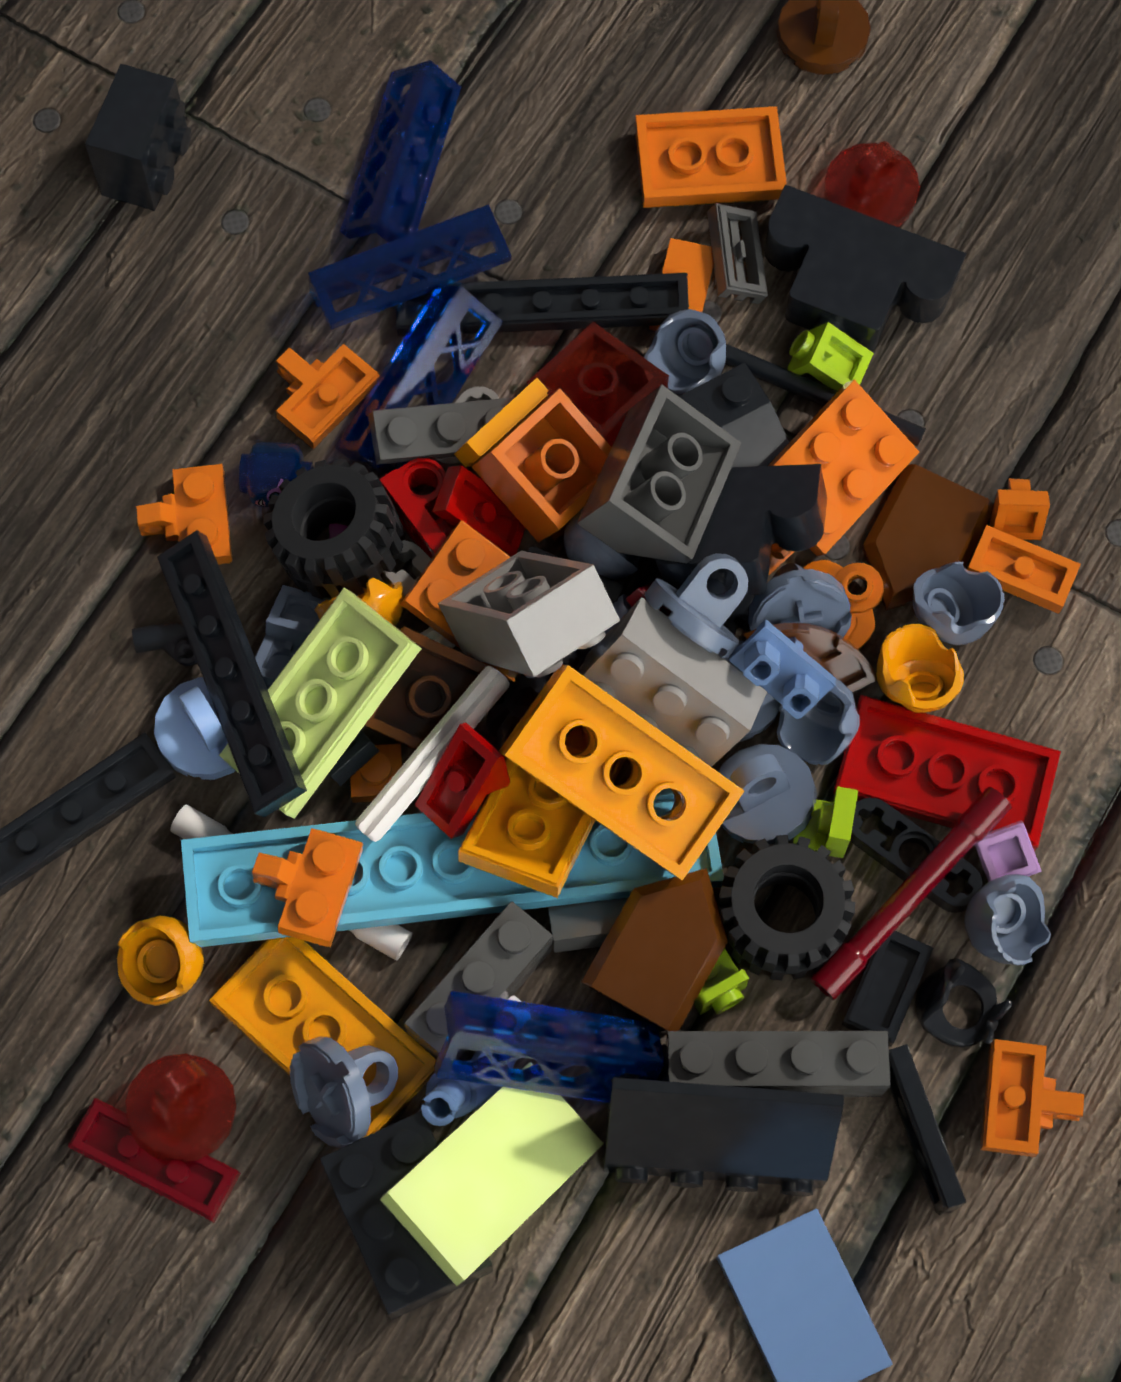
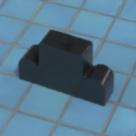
M786 184L771 214L764 247L766 259L778 270L789 272L800 268L789 294L785 319L788 322L808 330L829 322L871 352L875 350L895 305L900 306L904 316L913 322L928 323L941 316L957 282L967 254Z
M821 464L731 467L693 559L687 564L655 559L661 580L679 589L705 557L713 554H727L734 557L746 571L748 590L745 595H761L765 593L773 544L776 543L787 551L798 552L815 546L823 536L827 493ZM728 569L715 570L707 579V590L713 594L727 592L734 583L733 572Z

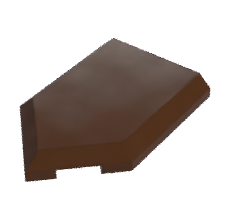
M908 464L897 479L862 546L868 564L874 567L882 577L884 583L882 602L886 611L904 606L906 602L913 601L914 583L924 572L952 562H963L964 568L966 567L992 515L994 505L988 498L919 465Z
M707 868L687 873L683 880L672 877L633 888L581 983L667 1032L679 1031L728 942Z

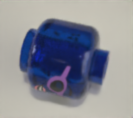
M257 442L251 447L249 454L243 453L241 455L239 467L240 492L248 494V498L254 506L269 507L268 503L272 495L279 496L281 493L278 486L285 479L290 482L297 477L295 471L302 467H305L307 471L313 469V462L304 461L303 452L297 444Z

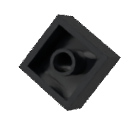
M120 64L85 143L101 196L155 211L161 196L168 195L174 181V165L179 155L184 156L191 140V129L187 127L184 116L185 103L180 100L176 79Z

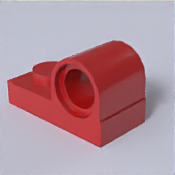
M417 458L398 469H394L379 480L397 510L404 530L412 541L432 559L452 531L441 517L438 518L439 516L432 512L446 473L437 461L429 458ZM419 485H430L435 488L428 495H418L412 491Z

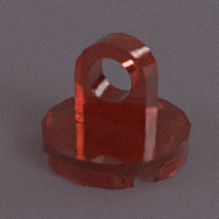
M887 141L856 144L841 151L830 163L824 181L825 200L896 227L901 226L913 213L920 190L918 172L910 160Z
M190 1054L164 1056L146 1065L132 1081L126 1098L127 1125L137 1145L153 1157L169 1161V1158L175 1160L184 1159V1162L195 1161L216 1151L230 1135L236 1113L234 1087L225 1072L208 1059Z

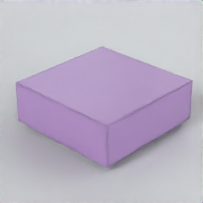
M1022 820L990 831L982 841L975 844L988 882L1004 875L1019 874L1031 876L1042 872Z

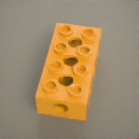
M564 664L552 674L499 750L507 759L681 880L687 875L744 793L743 789L575 669ZM582 725L588 733V744L582 752L571 755L565 747V737L570 729ZM626 757L631 764V775L625 783L614 785L609 776L610 767L615 760ZM670 788L674 794V805L667 814L657 816L653 806L654 799L660 791Z

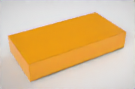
M536 378L455 452L454 455L465 467L472 466L547 397L549 390Z

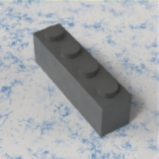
M668 1031L665 1041V1081L844 1095V1097H882L891 1086L888 1031Z

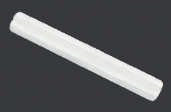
M487 666L483 669L355 822L358 830L374 842L379 841L423 790L458 726L466 722L474 729L509 688V681L501 672L492 666Z

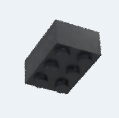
M422 1111L320 1158L391 1320L493 1272V1266L488 1257L471 1275L456 1286L380 1200L438 1147Z

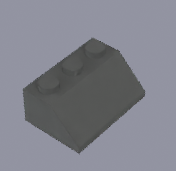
M660 385L629 409L577 524L618 553L687 564L695 555L742 443L668 388Z

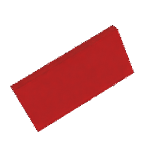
M860 695L856 707L860 716V726L855 738L844 751L833 794H835L837 786L858 790L857 801L865 798H877L886 802L901 814L954 828L958 818L987 787H992L1010 802L1012 809L991 831L1022 820L1035 852L1039 845L1061 751L924 712L915 713L903 706Z

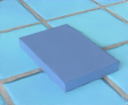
M814 1209L716 1257L775 1382H858L893 1365L818 1209Z

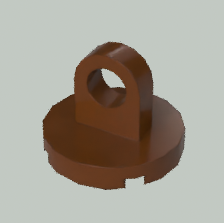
M789 0L781 10L777 26V38L779 48L786 56L787 53L794 60V65L803 71L820 75L834 74L848 69L851 63L857 59L859 60L864 55L871 27L868 13L859 0Z

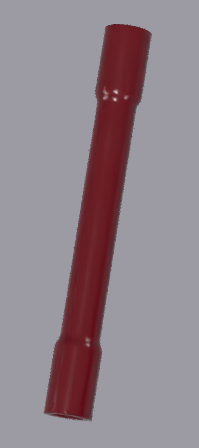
M987 787L958 818L955 827L848 942L842 944L810 978L811 982L825 996L834 1001L865 968L868 959L976 843L982 841L1012 809L1010 802L996 789Z

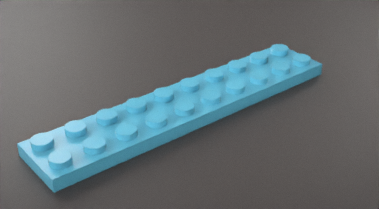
M667 788L656 795L653 806L657 816L665 815L672 809L674 805L672 790ZM482 806L477 810L465 833L453 839L448 837L424 813L401 815L377 842L370 840L357 829L355 825L356 820L181 840L189 942L199 947L290 937L278 932V924L286 903L275 899V888L254 883L252 870L259 852L286 860L290 851L303 854L311 828L363 842V851L336 932L500 913L511 901L522 910L627 898L630 896L633 888L675 876L595 821L558 898L458 862V851ZM716 833L688 872L707 868L712 888L721 887L724 879Z

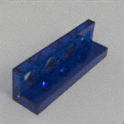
M431 60L393 71L390 74L340 230L349 239L377 233L397 250L412 248L461 90V86ZM411 84L409 90L401 97L404 86ZM398 124L397 129L389 136L390 131ZM385 164L384 169L376 177L378 170ZM372 205L369 217L363 218L364 212Z
M488 204L308 273L309 291L316 307L321 306L327 323L332 330L510 262L512 255ZM492 241L496 252L480 258L464 252ZM452 257L446 271L436 275L419 269L442 259ZM458 260L465 263L455 267ZM407 274L401 288L388 292L374 286ZM413 277L420 280L411 284ZM361 291L355 306L335 312L332 301ZM368 294L376 297L368 301H365Z
M437 285L335 448L349 459L365 461L383 476L408 463L399 462L394 467L390 464L376 465L369 414L375 410L406 408L414 395L426 393L427 405L452 403L503 321L462 286ZM470 311L484 324L473 341L462 342L459 323L466 312ZM451 352L454 371L448 381L436 383L434 363L440 354Z
M451 991L444 1006L448 1035L434 1066L435 1075L438 1078L609 1102L612 1087L610 1080L613 1077L629 1073L639 1075L638 1079L656 1081L665 1064L658 1027L651 1022ZM460 1048L483 1051L486 1055L472 1062L455 1060ZM522 1057L535 1059L538 1064L524 1070L509 1068L507 1065ZM574 1065L588 1067L590 1070L574 1078L561 1076L559 1073Z

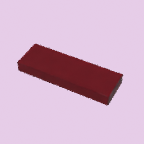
M94 1098L67 1146L84 1157L212 1223H215L241 1175L238 1170L97 1098Z

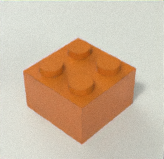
M558 389L538 404L471 467L536 541L540 542L560 530L585 506L612 447L565 393Z

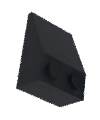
M746 363L678 396L742 443L732 467L768 466L790 443L771 401Z

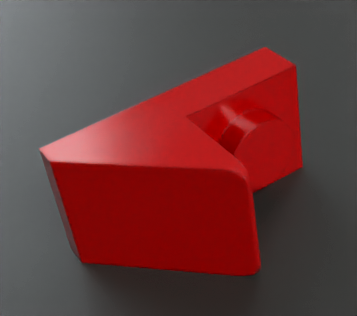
M462 465L448 467L432 512L445 520L451 530L459 521L463 520L510 557L517 554L525 527L482 479Z
M466 722L460 724L417 799L415 806L451 839L463 835L486 795L508 787L511 781L504 756Z

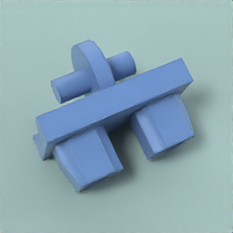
M766 619L729 656V661L739 668L747 679L756 686H761L795 719L802 718L836 686V678L803 651V644L795 637H786Z

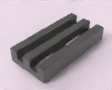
M716 203L707 211L718 297L727 298L730 294H734V300L743 301L745 298L750 297V303L759 304L768 295L757 212ZM738 220L740 221L742 240H740ZM744 258H745V264H746V272H747V280H748V283H746V281H745V273H744V266H743V259H744Z

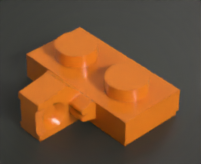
M342 344L324 363L316 359L311 365L289 347L276 360L278 364L277 373L290 384L286 389L290 397L276 410L277 419L314 449L380 383V375L345 344Z
M222 464L172 469L174 494L163 495V502L136 506L137 522L142 536L165 534L167 541L180 542L198 530L208 537L218 565L233 562L225 473Z
M311 828L303 854L290 851L286 860L281 857L258 853L252 870L253 882L275 888V899L286 903L278 924V932L280 934L331 947L363 851V842Z
M993 1039L989 1044L980 1150L1036 1157L1039 1151L1040 1129H1052L1053 1119L1079 1121L1080 1117H1083L1085 1094L1055 1090L1056 1079L1044 1077L1047 1046Z

